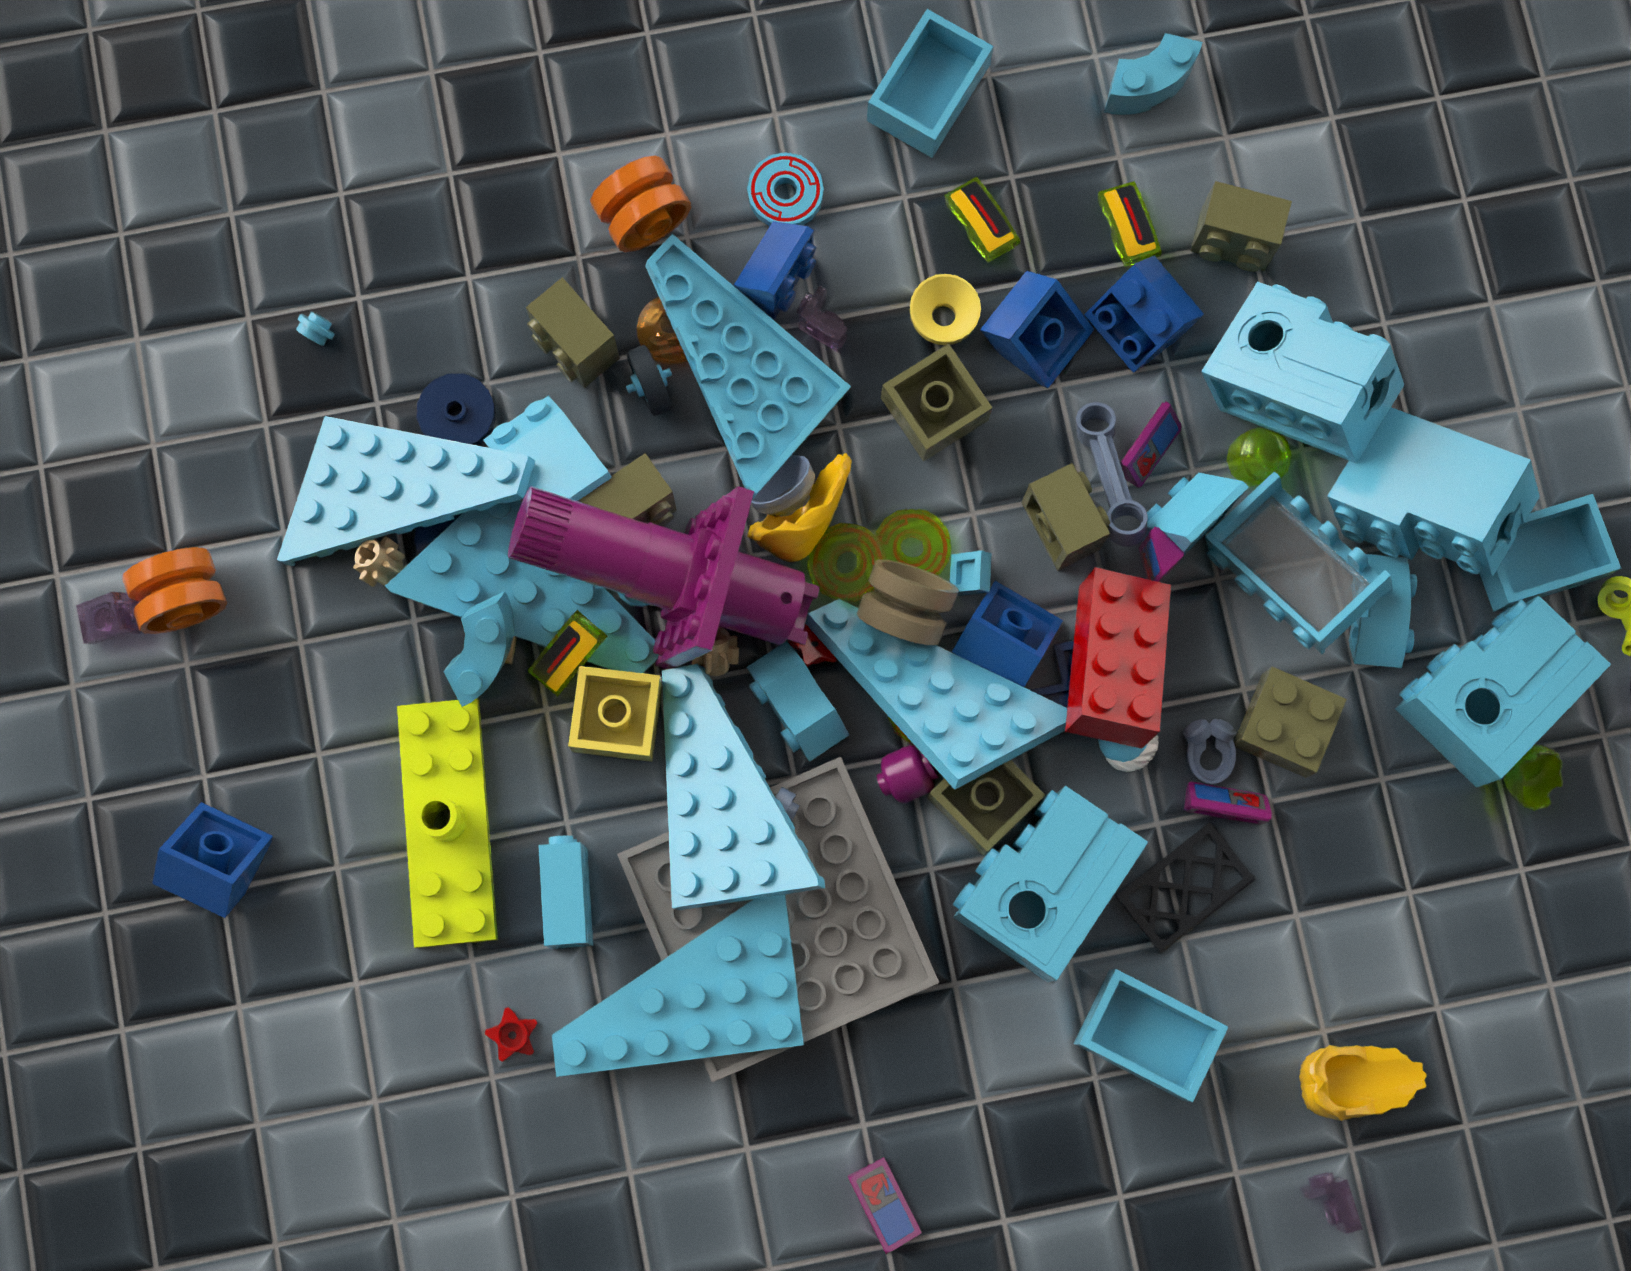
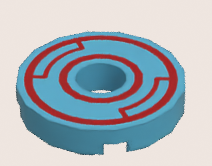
M784 152L770 155L756 165L749 177L747 193L750 208L756 217L766 225L770 226L773 221L805 225L813 220L820 210L824 187L821 174L812 162L801 155ZM785 183L792 185L796 189L794 197L786 200L777 197L775 194V189Z

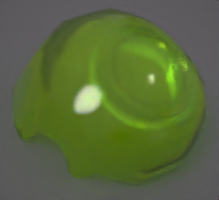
M1257 427L1242 433L1231 443L1226 461L1231 475L1251 487L1259 486L1273 472H1276L1280 479L1286 475L1290 469L1292 453L1288 440L1282 434L1264 427Z
M1534 744L1504 776L1508 792L1518 803L1530 810L1536 811L1549 807L1552 803L1549 797L1550 792L1556 787L1563 786L1560 772L1563 762L1559 753L1552 748Z

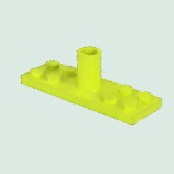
M476 698L463 707L458 700L397 706L414 948L498 940L479 699ZM449 809L450 820L448 824L442 829L435 827L434 821L437 814L442 810Z

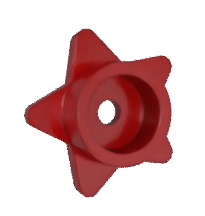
M806 624L804 625V632H807L808 635L805 645L788 640L790 646L797 649L798 655L807 667L812 664H819L824 660L836 662L837 658ZM811 642H817L818 646H812Z
M507 1007L504 1010L501 1023L485 1030V1035L498 1045V1059L500 1061H505L515 1052L526 1055L534 1053L529 1036L536 1027L537 1020H519L511 1008ZM511 1031L516 1032L515 1039H510L509 1033Z

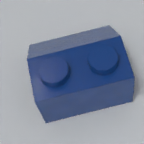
M1026 271L980 330L1002 357L1041 386L1049 388L1094 331V328L1057 279Z
M994 581L990 587V592L985 595L972 615L952 653L1025 687L1063 620L999 582Z
M201 802L159 848L152 884L226 918L246 894L272 842L273 836Z

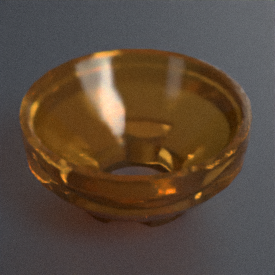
M654 298L643 308L638 318L637 336L641 346L645 345L648 348L653 359L657 362L668 365L685 363L688 360L675 332H665L659 326L660 319L666 314L660 298Z

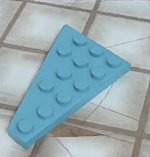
M671 234L647 260L645 267L742 483L746 489L754 491V499L843 398L851 386L675 235Z
M325 416L277 560L285 565L294 566L295 561L313 556L325 557L339 549L349 550L356 548L367 540H374L375 538L392 533L404 534L411 532L418 526L428 527L452 520L454 515L475 509L483 511L492 508L498 503L507 504L524 499L535 460L528 455Z
M520 500L507 504L498 503L492 508L483 511L475 509L464 512L385 585L392 594H397L460 618L464 616L470 607L506 591L513 611L515 637L550 649L572 621H576L597 639V643L583 658V661L602 668L644 673L656 662L659 656L653 653L654 638L605 588L508 558V547L512 530L522 503Z
M841 599L820 607L807 615L805 624L954 790L1065 731L1066 707L937 645L914 643L884 633L859 619L857 615L858 608Z
M699 664L662 670L672 908L686 910L824 889V878L817 873L807 855L808 850L802 840L798 839L792 821L780 800H777L765 780V773L754 761L752 750L739 727L735 726L724 707L726 704L721 695L716 693L713 688V681L709 674H706L705 668Z
M786 894L751 900L552 1035L556 1077L804 1045Z

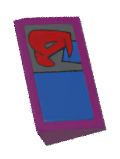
M1162 402L1120 462L1125 480L1138 488L1143 486L1181 431V422L1168 402Z
M1156 526L1139 546L1146 578L1152 581L1160 582L1184 556V552Z
M1189 782L1187 785L1184 804L1186 812L1258 825L1267 823L1272 818L1269 800L1264 794L1197 782Z
M884 1157L847 1176L885 1254L890 1253L922 1233Z

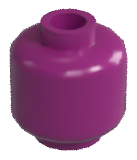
M914 744L907 745L885 755L881 760L882 772L876 775L885 796L892 794L898 802L903 804L930 793L935 787V779L940 777L936 768Z

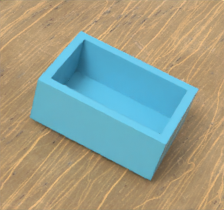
M927 9L870 98L867 109V121L933 158L989 68L994 46Z
M1593 494L1530 513L1525 523L1520 524L1516 531L1517 536L1494 576L1492 577L1482 572H1479L1493 612L1512 607L1520 599L1528 602L1537 596L1542 598L1603 579L1620 570L1621 566Z
M1117 969L1109 970L1074 1044L1183 1101L1193 1103L1228 1026Z

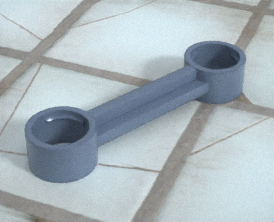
M1088 403L1080 408L1077 413L1076 435L1083 445L1091 448L1110 508L1107 513L1110 520L1108 528L1110 535L1108 537L1117 545L1134 546L1140 543L1146 536L1147 512L1140 503L1132 500L1113 442L1116 424L1114 411L1104 403ZM1097 418L1106 421L1109 427L1100 432H1091L1085 429L1082 424L1089 419ZM1128 515L1137 518L1141 525L1135 530L1123 531L1115 527L1113 521L1120 516Z

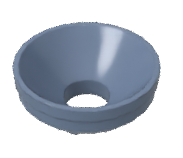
M792 455L756 497L752 498L751 505L760 513L779 515L781 517L792 515L797 509L804 507L810 499L809 494L815 480V473L808 459L804 456Z

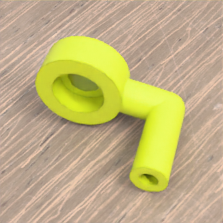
M1616 576L1606 580L1601 586L1598 595V605L1607 616L1621 619L1626 630L1622 652L1625 655L1631 656V579ZM1614 591H1624L1628 596L1619 598L1614 594Z

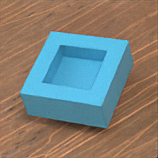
M980 550L951 554L950 583L958 588V596L990 592L992 553Z

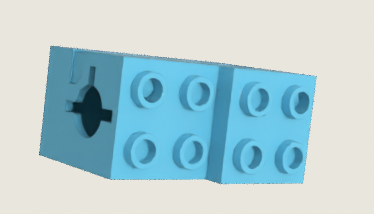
M1257 282L1201 371L1220 411L1356 464L1404 387L1393 350L1386 339L1375 334H1370L1369 336L1360 334L1342 322L1333 323L1327 305L1318 298L1312 296L1303 298L1292 294L1281 285L1274 284L1269 286Z
M1391 407L1357 464L1348 461L1327 497L1342 534L1354 542L1362 543L1364 540L1376 545L1382 553L1390 557L1397 558L1401 555L1410 560L1414 558L1420 548L1432 558L1442 559V557L1455 561L1460 568L1469 573L1479 574V572L1493 577L1517 536L1516 531L1520 524L1525 523L1540 496L1530 459Z
M1540 596L1533 598L1527 603L1520 599L1511 608L1507 607L1492 621L1491 624L1494 627L1484 636L1481 634L1474 641H1470L1461 647L1453 644L1445 652L1441 651L1426 666L1430 673L1426 672L1419 679L1415 678L1399 694L1404 700L1395 710L1476 788L1502 779L1611 665L1588 642H1583L1575 634L1576 630Z
M1066 785L1057 793L1051 790L1049 794H1046L1033 813L1039 817V820L1034 826L1028 824L1026 828L1024 827L1011 848L1005 844L998 851L992 848L987 852L975 872L981 875L975 885L970 882L965 885L952 904L958 909L953 918L1046 982L1057 981L1148 844V841L1123 824H1117L1108 818L1107 813Z

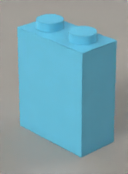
M573 836L549 837V844L538 845L544 946L552 949L593 946L588 849L581 842H577V839H573Z

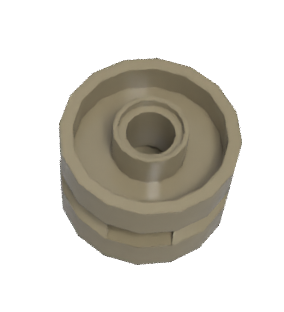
M878 559L875 561L869 582L876 591L863 595L857 611L859 619L884 633L900 639L924 645H938L947 625L939 613L952 610L959 592L958 588L933 573L911 565L891 560Z

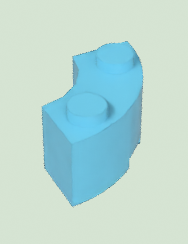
M1165 33L1160 45L1149 55L1134 60L1119 59L1112 78L1104 113L1117 115L1142 113L1151 110V107L1165 101L1169 97L1171 99L1187 81L1203 42Z
M1366 554L1368 565L1379 575L1384 570L1391 574L1392 591L1382 595L1351 625L1348 641L1354 664L1402 668L1405 653H1411L1414 646V631L1409 629L1411 598L1416 593L1417 576L1416 574H1410L1407 558ZM1353 578L1351 588L1354 599L1365 588Z
M506 591L470 607L461 618L465 632L464 648L462 653L453 658L443 672L462 707L474 701L490 686L508 657L514 637V617Z
M787 641L747 667L754 679V682L749 685L750 689L761 705L766 702L769 703L785 727V730L780 733L793 753L800 749L810 762L849 736L836 709L822 692L804 661Z

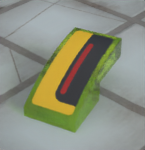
M977 176L944 195L947 207L966 228L968 239L988 263L1021 244L1020 238L1008 218Z
M1135 181L1099 191L1098 203L1112 229L1111 240L1124 266L1134 265L1152 256L1156 258L1161 257L1162 251L1152 220Z
M576 610L534 661L528 672L558 697L577 675L579 666H584L608 636L581 612Z

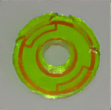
M897 510L883 520L875 534V541L882 551L883 560L901 562L937 576L942 574L949 563L952 548L949 531L940 518L927 510ZM912 537L920 540L923 544V552L917 557L905 555L901 549V544L905 539ZM873 544V553L875 561H877L878 559H880V557L878 555L877 549Z
M839 523L827 528L822 538L809 554L807 569L812 583L820 586L819 591L834 600L841 599L845 602H856L861 600L865 593L875 591L869 582L871 571L875 561L878 559L887 560V556L882 542L872 531L857 524ZM845 552H852L857 557V565L849 573H841L837 567L839 556Z

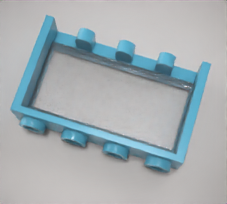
M1273 472L1205 536L1209 549L1207 556L1221 570L1228 567L1237 576L1235 582L1249 596L1256 593L1266 602L1263 607L1273 619L1279 623L1284 619L1294 628L1292 631L1293 636L1305 648L1310 649L1313 646L1321 654L1382 595L1392 591L1391 574L1384 570L1379 575L1368 565V557L1360 548L1355 547L1351 550L1339 539L1338 530L1332 523L1326 521L1322 524L1310 513L1309 504L1299 495L1294 499L1282 488L1280 476L1276 472Z

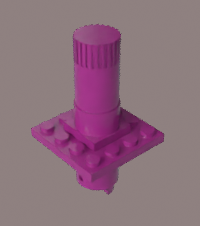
M531 486L521 503L508 547V558L619 592L625 594V597L662 608L660 618L666 619L667 623L665 630H660L656 637L653 653L659 655L655 666L665 669L676 668L712 651L718 626L777 645L783 644L786 639L805 645L808 635L807 632H804L806 615L813 599H817L820 586L805 582V575L801 571L739 552L754 491L740 486L723 495L715 503H711L705 510H701L695 518L691 517L687 523L685 533L650 522L646 524Z

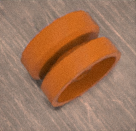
M646 156L616 170L597 187L590 199L591 206L601 222L610 224L608 228L609 235L620 251H637L657 242L677 228L691 210L690 200L681 186L671 184L673 181L672 172L663 158L659 156Z
M191 547L164 552L147 558L124 572L122 580L128 597L134 601H139L133 612L141 632L144 634H159L180 630L201 623L226 608L227 601L221 584L210 580L214 576L216 569L211 554L206 548Z

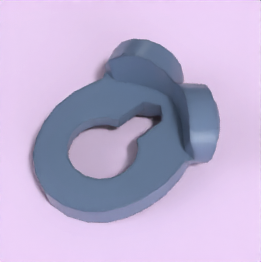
M1199 719L1190 723L1183 730V735L1188 741L1186 754L1189 768L1199 780L1205 783L1216 784L1222 782L1231 774L1235 765L1236 749L1233 738L1237 732L1231 724L1224 720L1213 719L1209 723L1207 720ZM1212 735L1215 737V748L1222 754V762L1216 769L1206 770L1200 765V755L1206 750V739Z

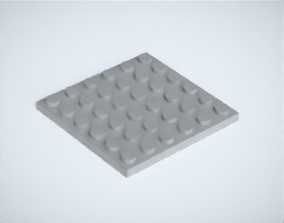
M841 757L770 787L775 797L781 787L797 794L794 803L800 805L792 821L798 839L802 840L808 850L807 855L817 873L825 880L824 889L786 894L804 1042L939 983ZM669 832L617 854L661 961L751 901L745 900L686 910L673 909L671 900ZM792 1047L702 1058L711 1081L715 1082Z

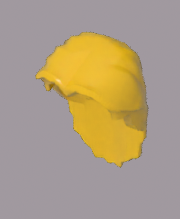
M847 453L843 454V456L838 454L825 469L820 471L809 494L810 499L804 507L797 509L789 516L781 517L779 515L767 514L763 521L756 522L750 526L747 537L753 539L761 548H764L783 561L797 562L806 558L813 551L830 525L841 499L847 477L851 471V458Z
M1329 1045L1312 1052L1301 1064L1299 1079L1301 1082L1302 1098L1307 1109L1319 1116L1343 1121L1350 1118L1384 1114L1391 1109L1405 1108L1409 1101L1414 1098L1417 1090L1424 1089L1427 1086L1424 1080L1427 1074L1423 1071L1422 1063L1412 1062L1407 1055L1402 1054L1397 1048L1383 1049L1375 1046L1362 1047L1358 1045L1337 1047Z

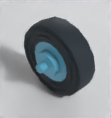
M645 345L631 349L627 352V359L633 373L630 376L632 384L626 386L628 393L636 391L639 398L643 397L653 416L669 411L672 406L666 390V386H668L666 378L672 376L670 368L662 370L660 364L656 365Z

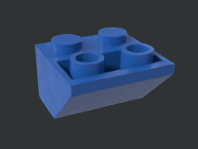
M773 221L733 285L773 320H775L780 310L787 312L795 299L797 292L793 289L800 278L806 280L815 266L816 260L813 256L817 247L814 245V230L808 226Z
M1155 256L1135 263L1084 315L1134 373L1177 341L1204 313Z

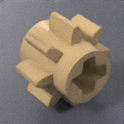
M386 536L381 542L377 539L363 542L355 553L356 564L353 566L355 570L361 573L359 579L371 587H374L377 582L384 586L403 570L402 560L405 558V555L397 550L399 545Z
M718 627L712 651L693 659L692 665L699 664L703 666L706 674H709V676H720L727 673L730 664L739 663L737 636H730L726 629Z

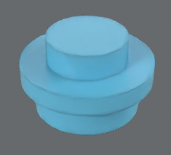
M312 311L308 317L303 314L299 315L298 320L300 323L296 328L299 333L324 346L327 339H333L335 334L329 330L332 325L331 322Z

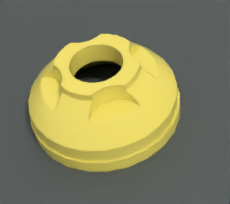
M951 274L934 275L921 282L915 289L910 302V318L916 331L927 341L939 345H952L963 341L976 328L981 312L980 299L972 285L963 278ZM942 306L950 308L955 314L954 322L948 326L936 324L932 318V313L936 308Z

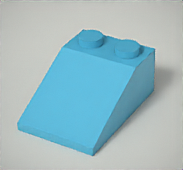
M549 395L542 400L531 403L525 409V412L510 422L500 424L493 430L491 435L483 439L488 448L528 455L535 460L526 492L532 486L578 501L612 478L596 454Z
M1198 473L1190 482L1183 477L1168 492L1172 499L1163 508L1156 503L1147 512V532L1144 539L1155 526L1159 527L1185 555L1227 514L1249 486L1240 480Z

